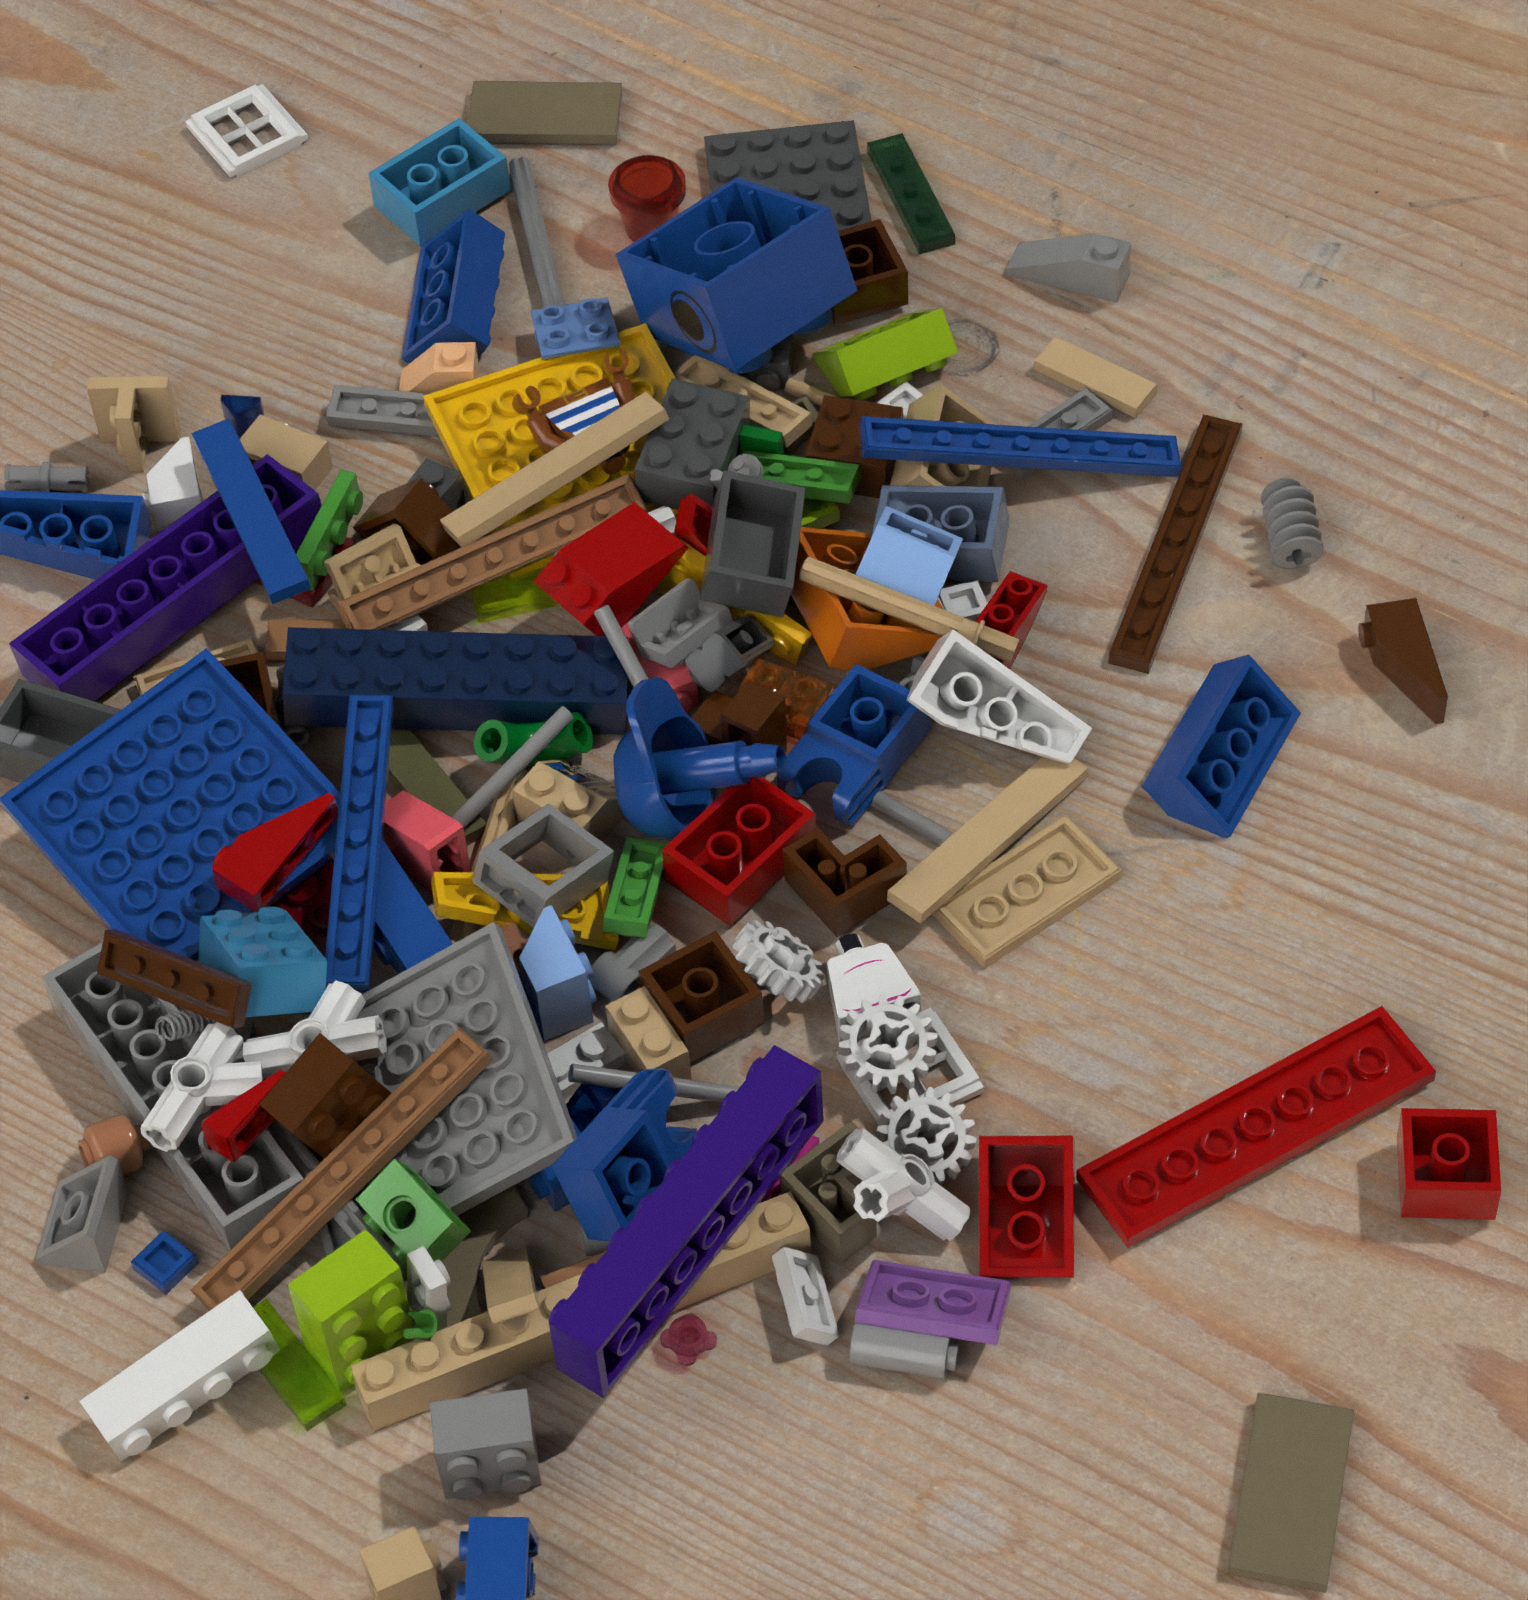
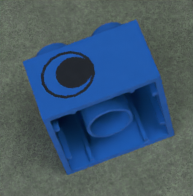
M738 177L615 254L641 324L646 323L654 339L679 348L686 355H697L727 367L730 372L738 374L757 370L767 364L773 356L771 347L792 333H808L825 326L833 317L831 308L858 291L830 207Z

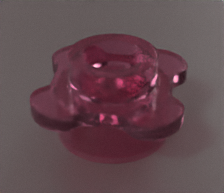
M689 1313L676 1318L671 1323L669 1329H665L661 1333L660 1342L664 1348H670L677 1355V1361L680 1365L691 1366L695 1364L697 1356L705 1350H713L716 1347L717 1336L714 1332L707 1331L705 1323L699 1316ZM686 1337H692L693 1341L687 1343L684 1341V1339Z

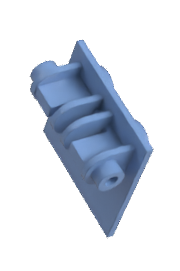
M608 297L601 299L591 298L582 302L560 306L550 305L543 309L531 311L535 328V340L537 346L539 345L542 360L620 346Z

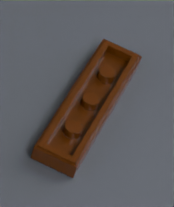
M117 929L105 930L97 970L98 974L231 1028L244 1027L252 987L251 982Z

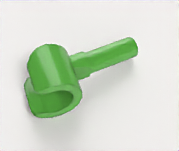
M432 1310L408 1311V1315L414 1318L416 1326L415 1328L404 1329L403 1336L406 1339L430 1338L436 1333L438 1322Z

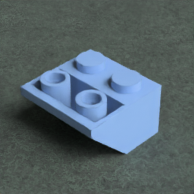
M886 506L856 575L935 606L963 538Z
M552 905L543 908L519 957L524 991L544 1042L594 1022L591 1004L597 1002L593 986L589 978L593 977L590 962L584 952L577 954L573 947V944H576V940L570 923L567 919L560 921Z

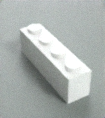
M239 1290L79 1402L118 1459L122 1462L129 1456L143 1452L148 1448L153 1439L170 1427H177L189 1419L193 1411L210 1399H217L229 1391L233 1383L250 1371H257L269 1363L272 1356L280 1351V1348L267 1326Z

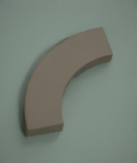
M514 1186L458 1215L471 1232L442 1261L451 1281V1285L447 1287V1297L451 1309L447 1311V1327L482 1314L478 1302V1274L485 1254L491 1251L495 1243L510 1228L529 1217L528 1209Z

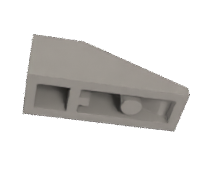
M1094 233L1019 242L1006 268V275L1118 302L1130 274L1131 242Z

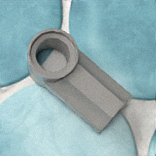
M656 923L650 925L647 938L634 936L616 954L609 951L601 955L591 967L593 977L589 978L594 989L613 1002L639 989L638 971L676 952V943L661 926Z

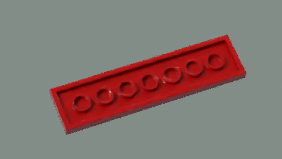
M1381 1006L1082 1166L1076 1171V1180L1125 1246L1129 1248L1433 1082L1436 1070L1385 1008Z

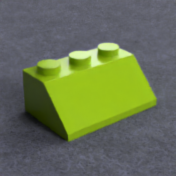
M943 308L914 311L813 352L812 355L814 361L840 397L854 396L855 400H862L877 394L876 386L889 381L892 387L913 379L911 372L922 367L925 368L926 372L948 365L947 357L959 352Z

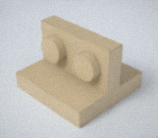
M169 375L88 377L87 392L101 443H117L118 455L124 456L128 472H144L148 442L179 441L181 425Z
M392 524L323 561L335 587L327 591L335 607L339 601L421 566L416 563L401 526L397 524Z

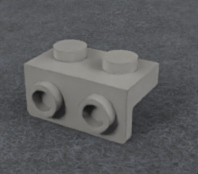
M686 578L630 620L628 627L642 658L673 668L685 662V659L714 632L734 620L727 606L700 600V591L695 580Z

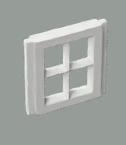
M255 84L191 115V119L185 121L186 127L230 178L235 175L239 177L302 146V142L308 140L307 133L263 84L259 86ZM255 105L263 114V117L245 124L236 113ZM230 116L239 128L221 136L212 124ZM272 125L281 137L263 144L254 133ZM247 136L257 148L239 157L230 144Z
M930 1007L920 1012L918 1018L931 1017V1028L927 1032L937 1033L936 1046L940 1053L936 1054L934 1063L926 1064L928 1067H932L946 1060L957 1075V1078L934 1088V1098L941 1100L942 1096L949 1092L951 1093L949 1105L954 1107L983 1093L984 1086L936 1012H933ZM864 1038V1039L858 1041V1042H857L858 1047L861 1046V1045H862V1041L865 1040V1039H867V1038ZM881 1040L879 1045L885 1044L886 1042L884 1040ZM896 1043L890 1045L891 1049L895 1048ZM837 1051L836 1058L843 1069L844 1060L848 1056L838 1055ZM856 1069L845 1072L878 1125H884L879 1120L883 1109L893 1110L889 1109L879 1091L887 1088L888 1085L881 1084L877 1093H874L871 1088L872 1081L866 1079L860 1085L855 1083ZM914 1074V1087L919 1093V1097H924L927 1089L919 1077ZM905 1116L897 1124L896 1134L900 1133L903 1129L909 1128L907 1124L908 1116Z

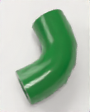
M572 712L571 714L574 716V719L527 766H535L538 761L569 759L588 753L593 745V735L585 717L578 712ZM495 719L487 720L480 725L474 737L476 754L486 762L503 765L546 721L515 724Z

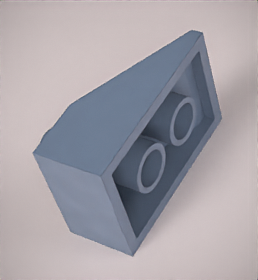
M882 485L872 535L885 507H891L963 538L947 578L960 582H971L974 580H978V582L999 581L1010 523L1004 487Z

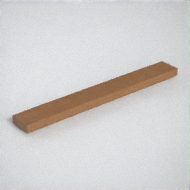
M627 474L339 601L336 608L347 629L385 630L553 555L554 552L559 551L633 502L645 511L648 509L630 474Z
M459 1027L190 1291L209 1311L239 1290L249 1300L493 1061L489 1053Z

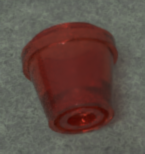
M655 155L637 156L618 165L610 175L608 182L610 200L615 208L619 210L626 234L634 242L679 213L680 204L686 195V178L680 166L670 159Z

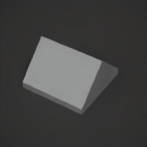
M109 1155L59 1181L35 1261L42 1265L106 1272L129 1194L117 1158Z

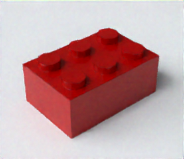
M751 777L748 784L730 786L662 849L665 881L728 926H731L784 876L783 849L816 829V815L813 811L763 777Z

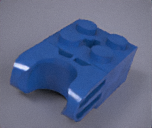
M855 664L807 723L808 730L786 756L785 768L777 771V787L791 797L799 798L818 783H837L839 785L832 796L836 819L847 825H853L872 804L876 793L886 787L932 729L930 717L906 701L909 689Z
M646 1069L633 1076L551 1166L589 1240L609 1242L612 1235L619 1228L625 1229L635 1217L636 1209L642 1198L646 1194H653L663 1182L669 1165L677 1158L682 1159L691 1148L692 1140L698 1131L696 1128L670 1126L666 1128L667 1110L677 1094V1087L668 1069Z

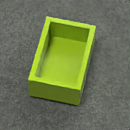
M366 1229L287 1284L307 1355L339 1392H342L351 1384L355 1385L350 1365L414 1340L406 1339L403 1336L404 1329L414 1328L412 1317L408 1315L410 1308L401 1269Z

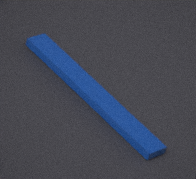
M862 416L859 423L863 458L1178 477L1182 469L1176 436Z
M350 695L325 954L327 960L326 988L337 980L349 984L354 990L362 994L370 990L394 709L393 695Z

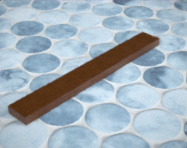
M1203 414L1109 652L1108 664L1149 674L1240 439L1242 423Z

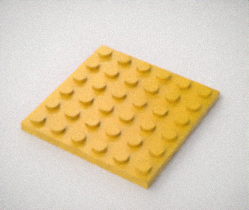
M646 323L617 332L620 340V346L543 360L540 357L423 396L424 406L456 471L461 472L462 483L471 500L545 455L540 450L526 424V421L529 420L527 415L517 413L512 406L513 397L517 393L525 404L531 405L530 398L525 391L528 386L535 387L541 395L540 403L536 407L539 411V406L604 378H608L610 383L614 382L613 376L604 371L602 361L606 353H608L609 362L612 366H622L619 351L623 349L629 357L624 374L626 379L630 378L635 398L647 392L660 405L662 404L671 379L676 378ZM649 433L630 444V449L623 454L626 464L617 473L607 474L601 465L598 464L489 532L488 536L624 475L630 474L635 484L634 469ZM645 503L648 509L647 513L662 507ZM671 509L677 520L679 510ZM554 554L509 574L510 580L543 570L554 557Z

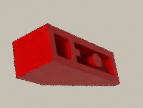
M326 793L239 835L230 847L224 846L217 853L212 864L216 887L250 910L259 912V909L269 903L338 818L335 797Z

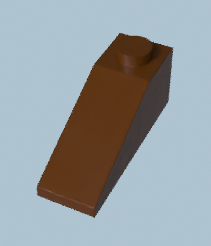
M1411 598L1366 605L1364 623H1359L1358 625L1359 640L1362 648L1369 649L1373 664L1435 724L1444 723L1448 695L1417 599Z

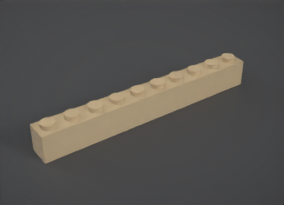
M791 1191L759 1203L672 1312L774 1272L775 1267L772 1255L783 1247L811 1254L810 1228ZM581 1274L537 1291L539 1307L537 1311L498 1324L492 1323L487 1311L436 1331L430 1338L416 1339L350 1365L358 1396L373 1432L429 1410L430 1402L462 1397L554 1360L549 1316L561 1299L567 1300L575 1291Z

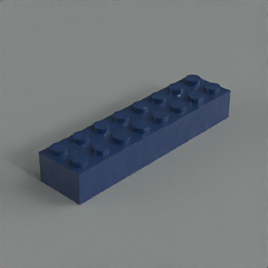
M288 627L283 682L285 726L347 727L350 695H393L392 729L477 731L480 725L487 720L495 719L515 724L547 721L561 706H564L570 713L578 712L582 714L588 721L592 734H626L627 674L606 636Z

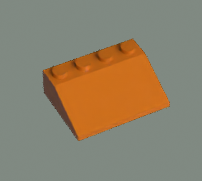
M801 527L794 585L791 595L830 668L845 671L852 669L857 664L870 670L931 651L937 640L942 637L941 635L800 580L799 574L807 557L856 575L871 540L872 533ZM937 599L935 606L943 609L942 605Z

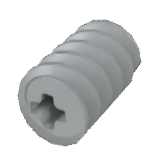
M1280 478L1272 481L1261 492V503L1263 505L1265 526L1268 531L1272 563L1280 568L1292 569L1318 561L1323 555L1324 546L1321 542V532L1318 529L1319 520L1316 517L1317 510L1314 505L1313 493L1294 479Z

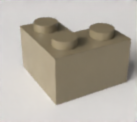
M852 1121L787 1167L780 1176L781 1195L789 1191L792 1192L810 1228V1232L841 1263L877 1237V1221L871 1218L862 1219L853 1207L855 1203L853 1190L862 1180L836 1161L837 1153L846 1138L856 1128L859 1129Z

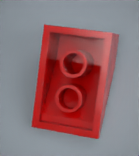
M633 502L561 548L533 582L596 636H606L594 612L603 606L609 605L622 628L689 547L638 504Z
M1073 1135L979 1136V1276L988 1278H1074L1075 1140Z

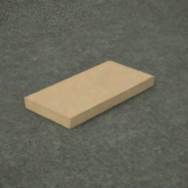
M1065 814L987 865L932 915L986 969L1122 878V869Z

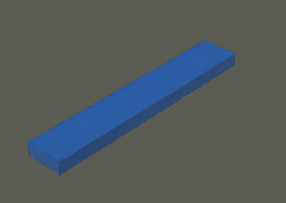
M228 418L191 433L194 443L271 603L275 604L311 589L303 567L230 419Z

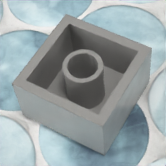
M527 1388L430 1402L434 1451L445 1499L472 1500L485 1493L498 1491L520 1493L532 1486L542 1485L536 1433Z

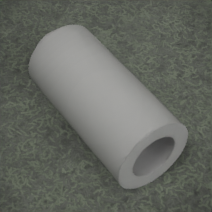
M855 1323L850 1347V1364L945 1379L948 1370L956 1371L960 1342H954L949 1337Z

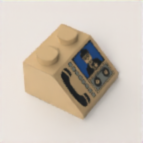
M570 759L538 761L512 790L516 818L519 823L549 803L594 837L603 841L624 817L618 804L616 785Z

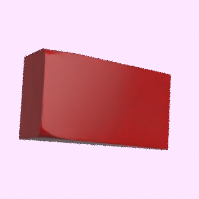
M280 1069L209 1115L201 1123L207 1145L231 1162L237 1161L275 1119L259 1104L286 1072Z

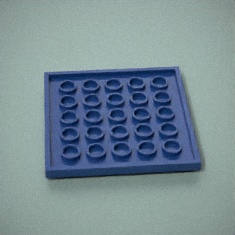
M206 648L1 796L0 804L110 930L117 929L197 961L199 959L201 916L215 915L220 910H235L240 913L254 912L216 887L212 864L217 853L224 846L230 847L239 835L326 793L335 797L339 815L341 793ZM338 818L265 907H269L335 857Z

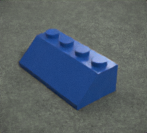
M470 208L421 246L402 353V360L406 363L414 361L435 343L476 342L477 355H481L490 344L491 336L489 333L491 320L495 314L494 301L496 290L500 284L498 276L500 263L504 257L503 244L505 232Z
M1249 654L1216 663L1211 668L1143 783L1142 788L1168 816L1223 838L1231 837L1301 712Z

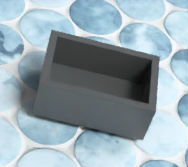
M671 379L661 404L665 408L669 420L649 433L634 469L635 486L645 503L679 510L681 499L693 493L713 507L717 488L710 482L711 470L727 471L731 461L739 456V434L743 425L750 426V396Z
M723 471L713 502L700 600L783 617L794 585L806 488Z
M18 679L0 708V777L21 783L121 709Z

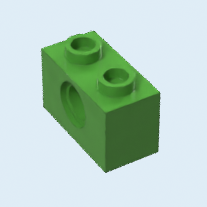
M395 1158L355 1199L367 1212L362 1217L366 1224L378 1235L383 1237L387 1234L396 1245L391 1250L406 1266L407 1254L423 1246L433 1261L439 1259L442 1262L471 1232L413 1168ZM415 1209L416 1215L413 1223L405 1228L406 1216Z

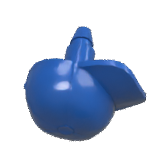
M660 677L641 680L631 691L626 702V712L631 729L623 735L613 755L617 799L622 814L628 823L643 834L660 839H674L714 802L716 788L748 784L751 777L761 778L782 770L786 766V754L781 745L753 743L747 746L743 741L709 745L708 739L700 725L687 715L668 681Z

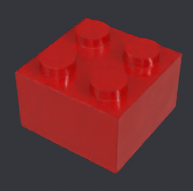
M1401 1108L1397 1132L1401 1218L1495 1220L1501 1196L1496 1110Z

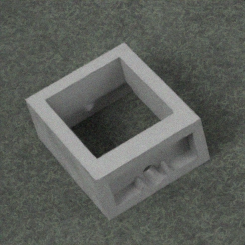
M548 803L479 851L473 883L534 928L543 908L552 905L559 917L605 884L608 880L614 850ZM541 841H544L576 865L575 868L549 886L514 861Z

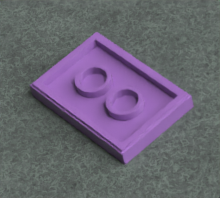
M872 1260L856 1307L855 1323L997 1345L1010 1298L1012 1282Z

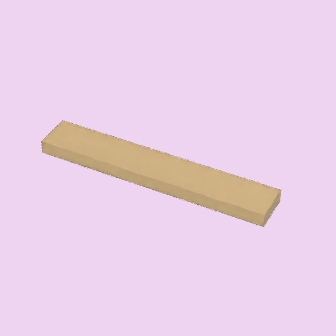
M644 392L440 519L444 530L461 548L477 541L667 422L669 417L665 408L647 392Z
M1041 757L888 890L887 901L921 924L1081 784L1088 776V767L1075 758L1070 764H1065Z

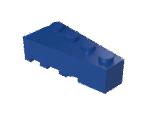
M0 490L1 555L96 580L149 541L152 522L143 496Z
M469 1517L468 1531H461L459 1538L460 1562H467L466 1581H458L456 1600H526V1597L531 1598L532 1595H535L536 1574L534 1573L533 1557H528V1554H538L539 1537L529 1517Z

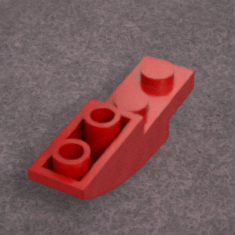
M1009 571L975 621L980 623L981 620H984L985 626L1019 639L1011 662L992 656L1008 669L1012 667L1031 630L1048 585Z

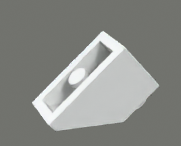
M189 436L183 437L147 473L149 491L141 493L149 516L154 515L158 531L166 529L202 502Z

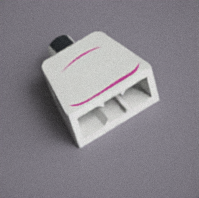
M854 933L847 934L836 942L835 947L839 955L827 961V978L840 1042L844 1041L839 1037L841 1025H850L847 1022L848 1012L854 1010L861 1014V1003L864 999H867L872 1006L878 1005L880 994H885L888 1004H894L898 996H903L904 1008L909 1009L917 1003L920 1005L919 1013L921 1012V994L919 989L888 944L878 943L864 947L860 935ZM866 1027L860 1032L858 1038L867 1036Z

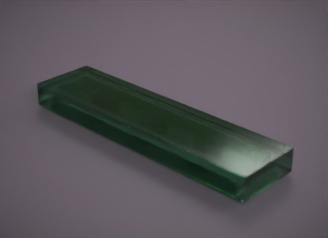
M903 133L868 142L867 153L918 253L922 254L955 245V233Z

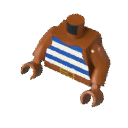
M623 349L619 351V357L622 361V366L614 367L610 364L608 353L604 356L602 366L607 374L613 376L614 382L610 383L608 378H604L539 406V411L536 407L540 403L541 395L535 387L528 386L525 389L527 396L530 398L531 405L525 404L518 393L513 397V409L517 413L527 415L529 420L526 421V424L543 453L550 452L635 399L630 378L626 379L624 370L629 362L626 351ZM630 445L600 463L607 474L617 473L625 466L626 459L623 454L630 449Z

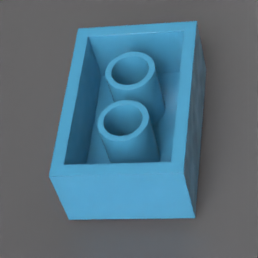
M460 118L369 172L374 206L419 246L430 240L469 208L476 212L510 191L506 157Z
M263 907L259 909V912L251 913L220 910L215 915L200 917L198 962L252 983L246 1017L304 1013L314 1010L326 990L327 960L287 910L279 907Z

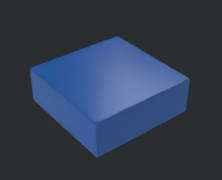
M163 1230L131 1261L134 1271L167 1295L199 1262L196 1254Z

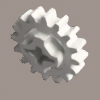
M754 920L751 924L747 923L735 938L736 942L732 948L739 952L735 956L736 960L745 963L744 971L751 978L757 979V984L766 986L769 993L775 996H782L784 994L790 1002L796 997L801 1003H804L807 998L811 1000L822 986L825 974L819 970L822 966L821 962L812 959L813 951L808 945L800 943L798 937H793L789 930L782 927L774 929L773 925L768 921L762 925L757 920Z
M880 994L878 1005L872 1006L867 999H864L861 1003L862 1013L850 1010L847 1015V1022L850 1025H841L839 1037L844 1041L838 1045V1055L848 1056L844 1060V1071L856 1069L855 1083L860 1085L866 1079L872 1081L871 1088L874 1093H877L881 1084H887L891 1094H896L897 1084L903 1082L908 1089L914 1088V1074L925 1079L929 1070L926 1063H934L937 1051L931 1047L936 1046L937 1033L927 1032L931 1028L932 1019L930 1016L918 1018L920 1005L917 1003L909 1009L904 1008L903 996H898L894 1004H888L885 994ZM866 1027L868 1038L863 1040L862 1045L858 1047L857 1038ZM881 1040H884L886 1042L885 1044L879 1045ZM917 1041L918 1051L910 1061L907 1050L912 1048L913 1043ZM896 1043L895 1048L891 1049L890 1045Z
M928 1087L924 1097H919L916 1090L911 1088L908 1091L906 1102L896 1095L890 1104L893 1111L883 1109L879 1120L884 1125L877 1126L875 1137L883 1140L885 1145L901 1157L906 1154H913L922 1159L932 1171L935 1182L942 1186L945 1174L956 1180L961 1172L959 1165L968 1166L972 1155L966 1150L974 1149L977 1138L966 1134L972 1131L975 1123L973 1119L962 1120L961 1116L966 1108L963 1103L954 1108L949 1105L951 1093L946 1092L940 1100L934 1098L933 1087ZM905 1116H908L907 1124L909 1128L901 1130L900 1134H896L897 1124ZM923 1132L926 1138L934 1137L932 1144H928L925 1137L917 1138L918 1133ZM955 1141L953 1153L944 1160L942 1147L950 1146V1143Z

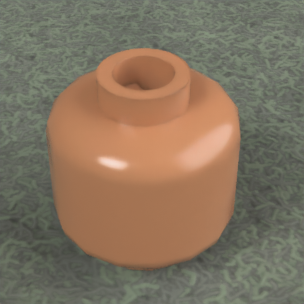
M116 1115L88 1125L84 1129L83 1139L78 1141V1149L84 1167L86 1168L111 1155L118 1159L123 1176L141 1169L144 1159L143 1152L150 1150L149 1141L141 1135L140 1128L142 1124L133 1126L127 1116Z

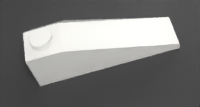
M951 630L937 640L917 671L906 700L942 726L1065 764L1072 762L1092 730V727L955 630Z

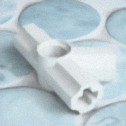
M335 980L333 984L327 986L309 1018L298 1022L290 1032L247 1039L243 1043V1058L245 1062L261 1061L262 1078H265L280 1069L287 1072L319 1033L353 1061L383 1056L384 1053H387V1041L379 1015L356 1019L366 1003L362 993L354 990L349 984Z
M219 1022L208 1024L187 1057L179 1059L172 1066L170 1083L140 1128L141 1135L153 1147L165 1152L171 1149L177 1150L199 1115L206 1113L212 1106L226 1105L263 1081L261 1061L233 1063L243 1048L244 1043L243 1037L238 1035L233 1028Z
M856 1128L839 1149L836 1161L862 1180L853 1190L855 1194L853 1207L862 1219L871 1218L879 1222L892 1214L899 1216L905 1212L943 1241L945 1239L951 1241L957 1236L965 1222L969 1219L970 1207L936 1183L932 1171L919 1157L913 1154H906L901 1157L864 1128L861 1130Z

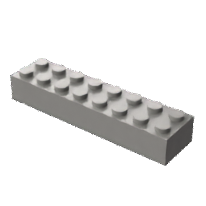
M101 942L43 975L42 978L52 1007L135 1122L143 1124L170 1083L172 1066L179 1059L187 1057L199 1037L196 1034H191L178 1040L168 1041L162 1035L161 1022L159 1023L160 1035L157 1037L155 1032L157 1019L167 1014L176 1013L178 1009L172 1003L98 974L97 970L103 943ZM165 1021V1023H164L165 1032H166V1034H167L168 1037H171V1036L169 1035L168 1031H167V1027H166L167 1021ZM216 1105L212 1106L206 1113L198 1116L177 1150L171 1149L165 1152L158 1148L155 1149L230 1251L304 1178L267 1129L234 1163L212 1150L206 1143L201 1123L209 1115L224 1106Z

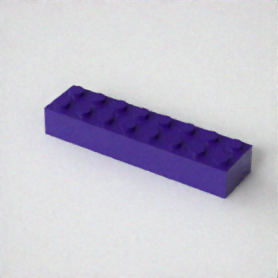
M267 454L252 466L294 551L300 548L322 506L321 500L315 490ZM218 491L11 641L9 645L22 676L29 682L95 701L259 579Z
M776 1045L771 1048L764 1058L759 1057L752 1063L745 1082L736 1092L733 1090L726 1095L720 1105L718 1115L710 1125L704 1124L699 1128L692 1140L691 1148L682 1159H675L669 1165L662 1184L653 1194L648 1193L642 1198L636 1209L635 1217L625 1229L619 1228L612 1235L607 1245V1251L596 1264L591 1263L585 1268L579 1278L578 1287L567 1300L561 1299L553 1308L549 1316V1328L558 1371L602 1398L607 1395L823 1123L820 1070Z

